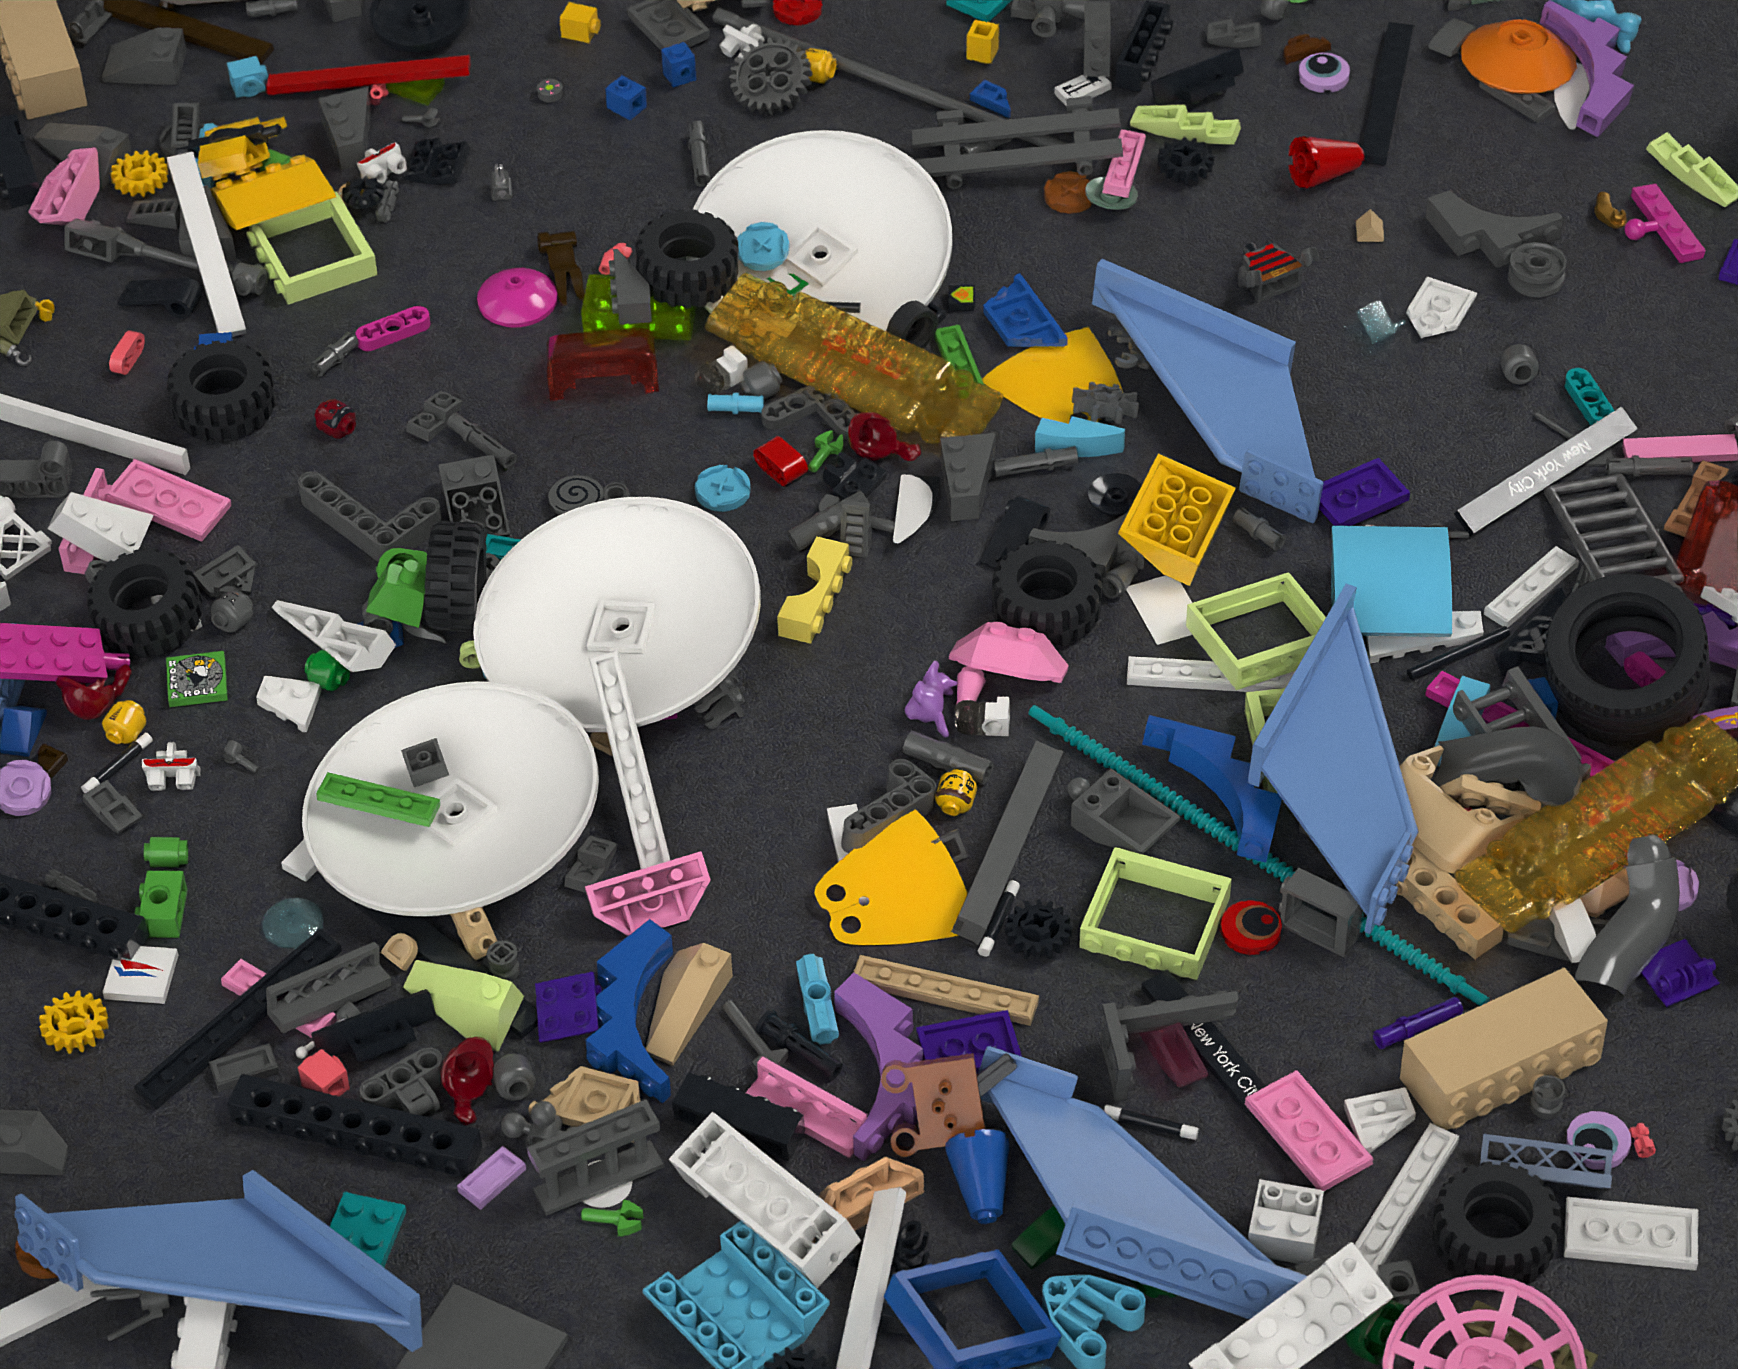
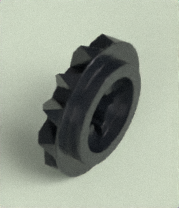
M365 176L363 179L355 177L354 182L347 181L346 187L342 188L343 200L348 206L353 208H371L383 199V184L379 183L376 178L369 179ZM362 189H367L364 191V193H362V196H360L359 192H361Z

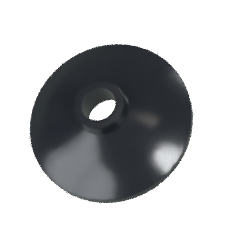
M1106 474L1092 482L1088 490V499L1097 511L1110 516H1122L1130 510L1142 485L1138 480L1126 474Z

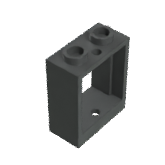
M1084 1V76H1109L1110 1Z
M1298 868L1292 877H1286L1280 889V893L1283 896L1278 910L1281 913L1282 927L1345 957L1360 937L1362 908L1349 891L1301 868ZM1305 901L1336 916L1337 921L1303 905L1302 902Z

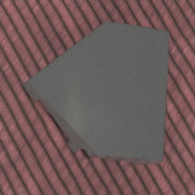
M237 545L194 572L193 575L197 585L210 597H221L233 590L245 595H251L256 564Z

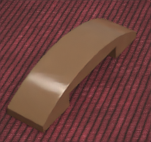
M1702 460L1693 475L1690 488L1677 510L1674 509L1664 525V530L1692 539L1699 532L1708 517L1707 504L1712 488L1720 479L1728 475L1729 469Z

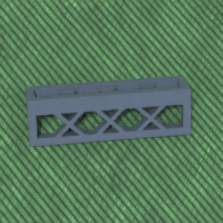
M1483 1134L1480 1166L1481 1162L1492 1161V1165H1500V1162L1510 1163V1167L1516 1169L1519 1166L1529 1170L1528 1174L1530 1176L1537 1175L1546 1182L1609 1190L1612 1180L1613 1150ZM1489 1142L1503 1143L1511 1154L1503 1161L1487 1159ZM1509 1144L1520 1145L1521 1147L1513 1151ZM1527 1146L1535 1147L1543 1159L1535 1165L1524 1164L1517 1154ZM1541 1148L1551 1149L1553 1151L1550 1154L1546 1155ZM1558 1151H1566L1576 1163L1568 1169L1556 1168L1549 1158ZM1574 1153L1586 1155L1579 1160ZM1591 1155L1605 1156L1604 1174L1588 1172L1582 1162ZM1512 1157H1514L1515 1160H1516L1518 1163L1507 1162V1161H1509ZM1546 1161L1550 1167L1540 1165ZM1579 1166L1582 1171H1575L1573 1169Z

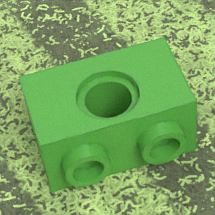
M147 871L145 883L140 884L139 898L141 907H136L135 914L145 918L150 938L180 937L187 896V885L183 871Z

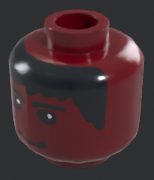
M329 399L322 402L315 411L317 428L335 439H341L346 435H350L355 430L356 413L354 409L337 399Z

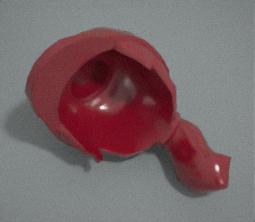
M861 412L855 414L850 421L848 428L849 445L862 458L878 460L887 457L891 453H895L905 461H914L921 455L920 445L899 441L896 430L890 424V420L881 414Z
M128 664L120 666L116 670L113 683L104 686V678H102L101 682L97 679L95 683L90 684L88 687L85 686V683L81 684L66 677H58L55 683L61 689L63 703L68 711L78 718L92 720L104 715L111 708L114 700L123 694L132 671Z
M470 1037L452 1048L445 1057L440 1071L442 1085L447 1093L454 1098V1115L464 1126L474 1124L477 1120L475 1112L470 1105L471 1101L481 1097L488 1085H492L493 1051L490 1042L482 1037Z

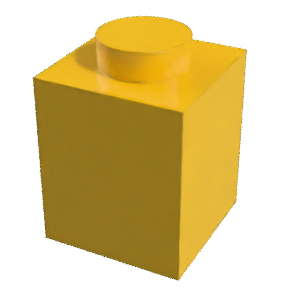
M569 2L559 17L561 37L590 43L593 36L598 34L601 21L598 19L597 8Z
M974 20L967 34V59L991 64L999 49V24Z

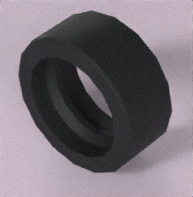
M917 300L909 301L903 304L889 320L886 337L889 343L902 353L907 355L916 354L923 350L934 337L938 327V318L935 312ZM918 320L914 329L907 335L911 325Z

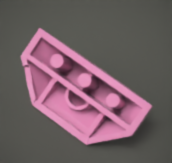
M96 148L72 150L68 154L69 158L59 163L49 173L28 211L30 216L39 223L67 225L76 218L85 219L100 189L98 151Z
M987 622L957 641L949 654L950 660L958 661L972 668L1038 681L1052 680V682L1061 683L1069 667L1043 633L1035 632L1031 628L1019 629L1010 627L1002 622Z
M700 851L585 886L593 916L629 936L649 919L661 928L689 920L710 882V877L702 852Z

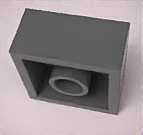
M437 738L401 750L414 788L449 776Z

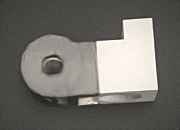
M731 345L724 349V356L710 364L701 365L694 374V382L707 394L715 395L721 391L723 392L744 380L743 372L747 369V358Z
M997 697V703H977L973 700H962L955 706V726L958 732L966 735L1009 736V697Z

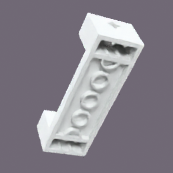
M714 1112L702 1122L669 1158L670 1162L689 1185L705 1198L710 1195L778 1250L816 1288L826 1280L861 1241L846 1218Z
M1351 1242L1325 1261L1324 1265L1218 1344L1215 1343L1191 1361L1189 1365L1192 1369H1299L1392 1300L1393 1295L1353 1242Z

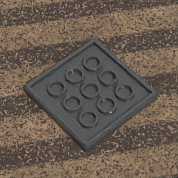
M453 1284L422 1329V1346L413 1352L408 1350L396 1369H550L567 1343L568 1334Z

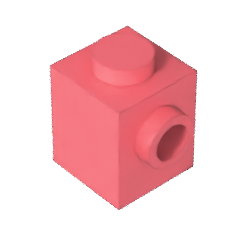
M323 1049L313 1056L307 1057L298 1066L301 1086L303 1088L335 1096H341L350 1089L347 1071L342 1062L333 1055L331 1057Z

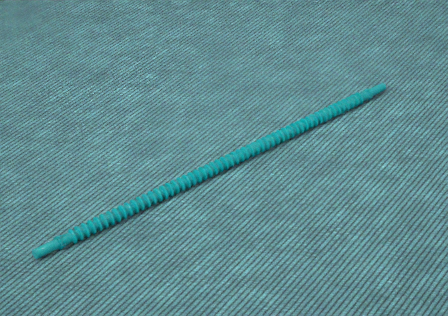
M1036 705L1030 708L1029 715L1049 727L1052 734L1064 737V742H1070L1072 747L1077 746V750H1083L1084 755L1090 754V758L1093 760L1097 758V763H1103L1104 768L1110 767L1115 772L1117 771L1118 774L1130 780L1134 785L1137 784L1138 788L1143 789L1147 794L1150 793V796L1153 798L1157 797V801L1160 803L1164 801L1163 805L1166 807L1170 806L1172 811L1177 810L1179 816L1184 815L1185 820L1191 819L1192 825L1198 823L1197 827L1199 829L1204 828L1207 834L1211 832L1212 838L1218 837L1219 842L1225 841L1226 847L1232 845V850L1237 851L1238 835L1236 830L1231 832L1230 826L1224 827L1222 821L1217 823L1216 817L1210 818V813L1204 814L1202 808L1197 809L1196 804L1190 805V801L1187 799L1183 801L1182 795L1176 796V791L1170 792V788L1168 786L1163 787L1162 782L1156 783V779L1150 778L1148 773L1143 774L1142 769L1136 770L1135 765L1129 766V761H1123L1121 756L1116 757L1115 752L1109 753V748H1103L1101 743L1096 744V740H1090L1089 735L1083 736V732L1080 730L1076 732V727H1069L1062 718H1055ZM1272 853L1268 854L1266 863L1257 860L1252 861L1254 865L1259 864L1260 869L1266 868L1268 874L1273 873L1274 878L1280 877L1282 883L1286 877H1292L1295 873L1292 866L1286 867V862L1279 863L1278 857L1272 858ZM1363 912L1360 933L1365 931L1367 916L1364 918ZM1375 925L1371 934L1365 932L1366 937L1372 936L1373 942L1380 941L1379 945L1381 947L1386 945L1387 951L1394 950L1395 956L1401 955L1402 961L1408 959L1409 965L1415 964L1416 970L1423 969L1424 975L1430 973V978H1437L1438 984H1446L1452 993H1460L1478 1006L1489 1002L1490 998L1467 984L1464 977L1450 973L1449 967L1443 969L1442 963L1436 964L1435 958L1428 959V954H1421V949L1414 950V945H1407L1405 939L1400 941L1399 935L1392 936V931H1385L1384 925L1379 927Z

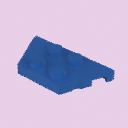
M1020 273L1014 276V282L1008 288L1003 286L995 297L989 299L983 305L984 315L1008 347L1067 346L1068 337Z

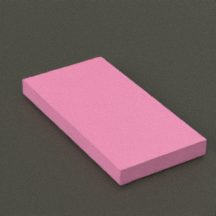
M137 459L130 463L105 493V501L154 515L152 521L201 542L231 507V499Z
M1298 1070L1245 1098L1247 1108L1317 1190L1325 1191L1373 1164V1157Z

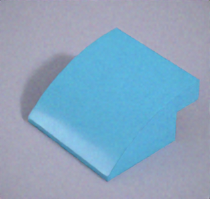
M1332 526L1331 608L1345 584L1357 587L1354 610L1362 636L1450 637L1452 635L1451 562L1447 527Z

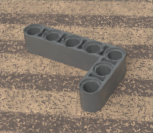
M310 471L303 473L298 478L302 505L377 562H379L384 552L392 548L415 549L429 539L433 524L442 521L439 501L433 497H423L385 523L321 474Z

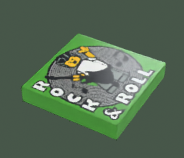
M224 651L166 658L169 707L228 700Z

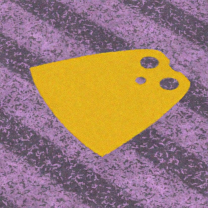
M1089 328L1065 333L1068 341L1067 346L1030 347L1001 363L982 378L985 385L1039 418L1067 424L1070 422L1071 415L1074 414V403H1072L1074 387L1088 390L1089 382H1095L1096 385L1105 384L1109 387H1113V384H1118L1122 390L1110 360ZM1081 412L1084 413L1088 417V420L1091 421V417L1088 415V412Z
M916 809L891 823L865 846L853 849L817 883L814 891L815 897L820 907L829 912L831 916L829 926L838 941L852 945H892L959 936L951 931L968 895L966 888L943 842L940 841L936 844L931 842L939 838V836ZM837 884L845 889L846 894L843 900L834 902L828 899L826 891L831 885ZM863 896L868 897L870 902L868 905L862 906L859 904V898ZM848 916L858 918L861 923L859 931L852 934L846 933L841 926L844 918Z

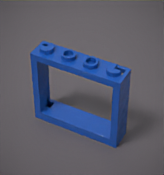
M999 1249L985 1253L979 1252L975 1255L959 1259L953 1258L949 1261L933 1265L927 1264L912 1270L898 1271L891 1277V1281L883 1296L934 1369H1009L1051 1358L1062 1336ZM986 1278L1026 1333L958 1350L918 1294Z

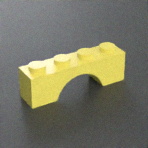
M816 536L807 555L808 576L817 582V585L804 594L787 596L777 616L778 636L811 644L815 634L821 632L824 623L823 617L825 613H830L834 594L840 592L843 576L845 573H849L852 566V557L849 556V544Z

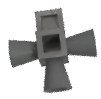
M1013 0L1011 17L1033 19L1031 24L1032 31L1040 37H1050L1055 34L1056 22H1061L1063 13L1084 20V1L1090 0Z

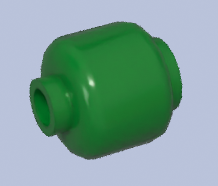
M323 649L312 653L305 664V673L307 674L308 681L319 684L321 688L330 692L338 689L340 685L344 686L350 677V671Z

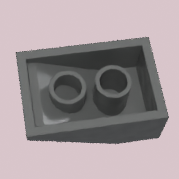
M156 28L112 45L101 78L102 82L177 85L187 53L183 30Z

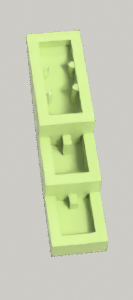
M1185 105L1137 106L1130 121L1131 127L1178 140H1182L1183 137L1190 141L1193 138H1197L1198 143L1206 142V144H1235L1241 129L1239 120H1214L1212 112L1188 113Z
M1668 132L1649 143L1646 150L1683 183L1704 197L1723 207H1727L1738 200V185L1710 156L1703 160L1689 144L1682 148Z

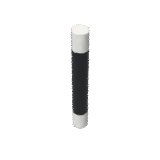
M146 732L82 785V791L87 793L108 780L153 742L152 737Z
M1014 880L1008 882L980 944L978 953L982 956H989L1019 890L1020 884Z
M1106 1105L1104 1112L1113 1120L1196 1140L1199 1128L1109 1105Z

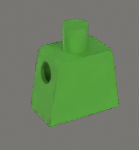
M406 560L403 567L389 564L370 590L366 612L419 628L425 598L426 574L420 572V564L414 560Z

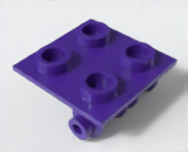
M1686 939L1660 949L1640 973L1666 1007L1719 985V981L1712 974L1713 970L1716 969L1713 959L1700 958Z
M593 971L535 983L540 1043L596 1032L599 1029L596 996L602 990L600 985H595Z

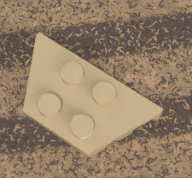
M582 1066L572 1072L565 1081L559 1082L550 1089L551 1094L542 1100L551 1103L555 1107L556 1115L562 1119V1124L572 1127L581 1126L641 1101L638 1081ZM536 1101L532 1102L528 1107L530 1115L532 1107L537 1103Z

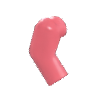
M374 84L371 86L370 102L372 105H380L382 97L388 95L386 84Z
M618 243L604 253L598 268L601 274H610L609 260H614L613 249H618L626 259L630 257L632 249L627 247L626 243Z

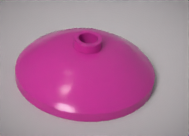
M529 268L502 270L489 277L481 285L477 294L478 308L482 315L492 323L505 327H525L542 321L552 313L558 300L554 282L547 275Z

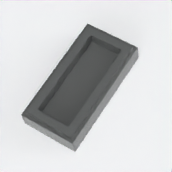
M270 1043L209 1062L218 1092L235 1087L241 1073L259 1078L279 1074Z

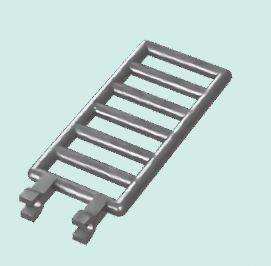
M1622 474L1549 485L1544 489L1546 498L1593 580L1609 575L1666 568L1669 574L1654 576V578L1669 582L1673 587H1677L1683 592L1682 588L1676 584L1684 581V575ZM1614 485L1619 489L1617 492L1561 501L1558 496ZM1625 501L1629 506L1628 508L1570 517L1568 511ZM1636 518L1639 523L1582 534L1577 529L1579 527ZM1643 534H1646L1649 539L1647 541L1596 550H1589L1587 544ZM1656 551L1659 556L1605 567H1599L1596 562Z

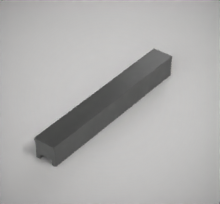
M1037 740L1035 741L951 931L952 933L975 942L974 944L979 946L1064 751L1052 748Z

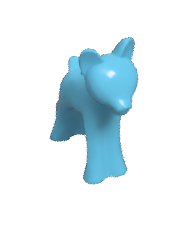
M1551 0L1591 22H1594L1599 17L1620 28L1616 42L1617 47L1622 53H1629L1630 42L1635 39L1641 23L1640 16L1630 12L1617 14L1611 0Z

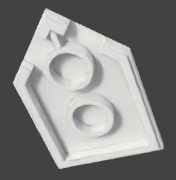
M1427 277L1406 313L1421 338L1457 330L1475 300L1477 293Z

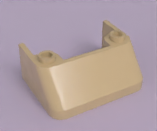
M1439 745L1408 756L1400 765V769L1418 828V834L1412 845L1443 871L1459 873L1507 855L1524 816L1519 813L1500 820L1489 809L1480 808L1467 811L1431 781L1444 750Z

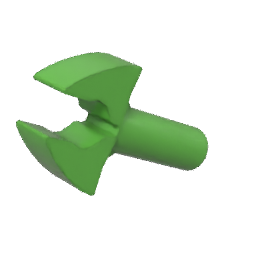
M833 430L815 438V447L820 448V450L808 464L809 471L817 472L830 454L838 455L839 452H844L842 434L836 442L832 443L830 442L833 439Z
M623 1200L622 1208L616 1211L583 1208L581 1212V1219L583 1221L615 1224L618 1236L630 1235L642 1229L641 1221L626 1220L627 1218L644 1219L643 1210L628 1200Z

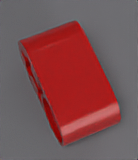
M779 436L774 437L753 451V456L758 466L781 486L789 484L808 472V466L804 457Z

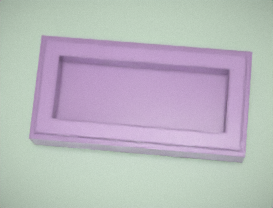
M502 1146L457 1185L458 1193L481 1210L526 1170V1165L521 1159Z

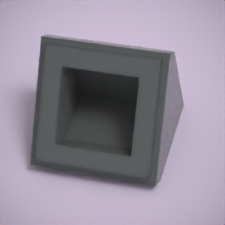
M958 829L931 841L934 844L942 841L954 863L968 857Z

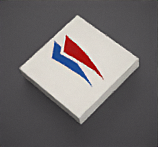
M140 946L132 960L121 958L117 961L112 959L103 990L104 999L165 1004L179 956L177 949Z

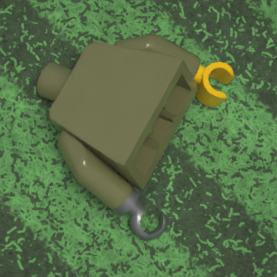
M25 290L11 291L0 295V352L8 357L13 355L15 361L21 366L29 365L32 357L28 355V361H21L19 358L21 352L16 350V345L19 344L36 311L39 310V318L43 321H51L52 313H54V304L51 300L37 302V298L29 296Z

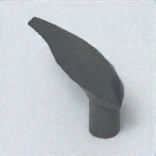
M402 623L403 629L414 636L437 640L445 644L448 642L439 632L421 623L419 628Z

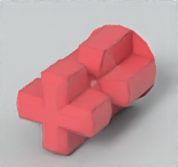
M1638 1123L1636 1127L1629 1129L1631 1138L1635 1140L1634 1147L1638 1157L1647 1158L1652 1156L1656 1149L1652 1139H1649L1648 1127L1644 1123Z

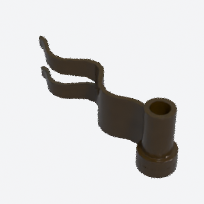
M548 231L537 233L539 253H547L551 273L554 272L557 295L561 305L567 306L566 272L570 274L577 298L582 303H588V298L584 293L580 266L576 265L573 247H577L575 231L549 234Z

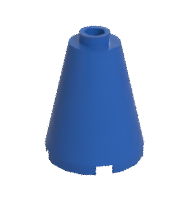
M975 1130V1136L965 1138L964 1133L957 1134L945 1143L946 1155L970 1217L978 1220L980 1224L993 1223L1003 1213L1010 1147L1008 1138L1006 1139L1004 1132L997 1130Z

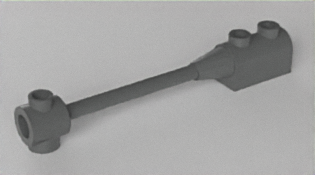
M77 218L65 226L66 251L107 262H113L119 256H148L199 270L196 258L148 246L144 242L126 234L118 226L111 228L101 225L95 220L89 222ZM240 262L234 269L227 267L234 291L237 294L244 296L251 292L260 295L264 292L268 282V271L262 265H249Z

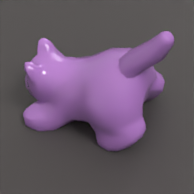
M934 661L923 680H919L916 684L912 697L904 710L907 718L910 720L915 719L924 723L934 721L938 732L944 738H947L949 732L942 714L944 707L943 695L951 696L954 693L951 687L956 686L958 683L951 680L945 673H939V663Z

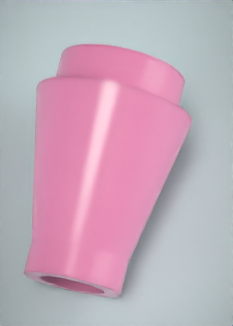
M966 666L957 674L956 707L959 710L965 712L973 710L974 704L986 682L984 672L981 669Z

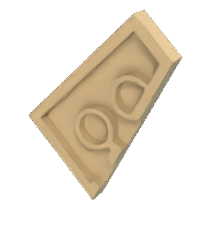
M1470 774L1460 775L1459 778L1439 786L1464 808L1484 805L1486 809L1491 810L1493 813L1508 816L1521 813L1524 818L1541 810V802L1534 800L1527 792L1511 791L1505 789L1504 785L1500 783L1482 782L1478 780V777Z

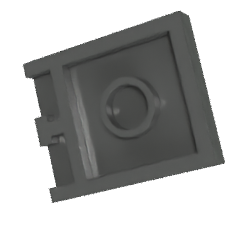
M1217 991L1207 996H1186L1180 1000L1169 1002L1159 1000L1149 1005L1137 1007L1127 1005L1120 1009L1116 1008L1115 1002L1102 1004L1104 1016L1100 1019V1025L1103 1032H1099L1098 1037L1114 1100L1127 1099L1129 1086H1133L1132 1071H1135L1136 1066L1133 1052L1127 1051L1128 1034L1233 1018L1236 1014L1238 1003L1237 991Z

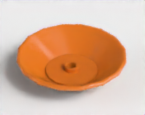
M1515 19L1484 25L1470 33L1461 46L1462 63L1472 76L1490 87L1510 93L1531 94L1555 90L1568 82L1577 69L1576 54L1570 46L1549 29L1529 20Z

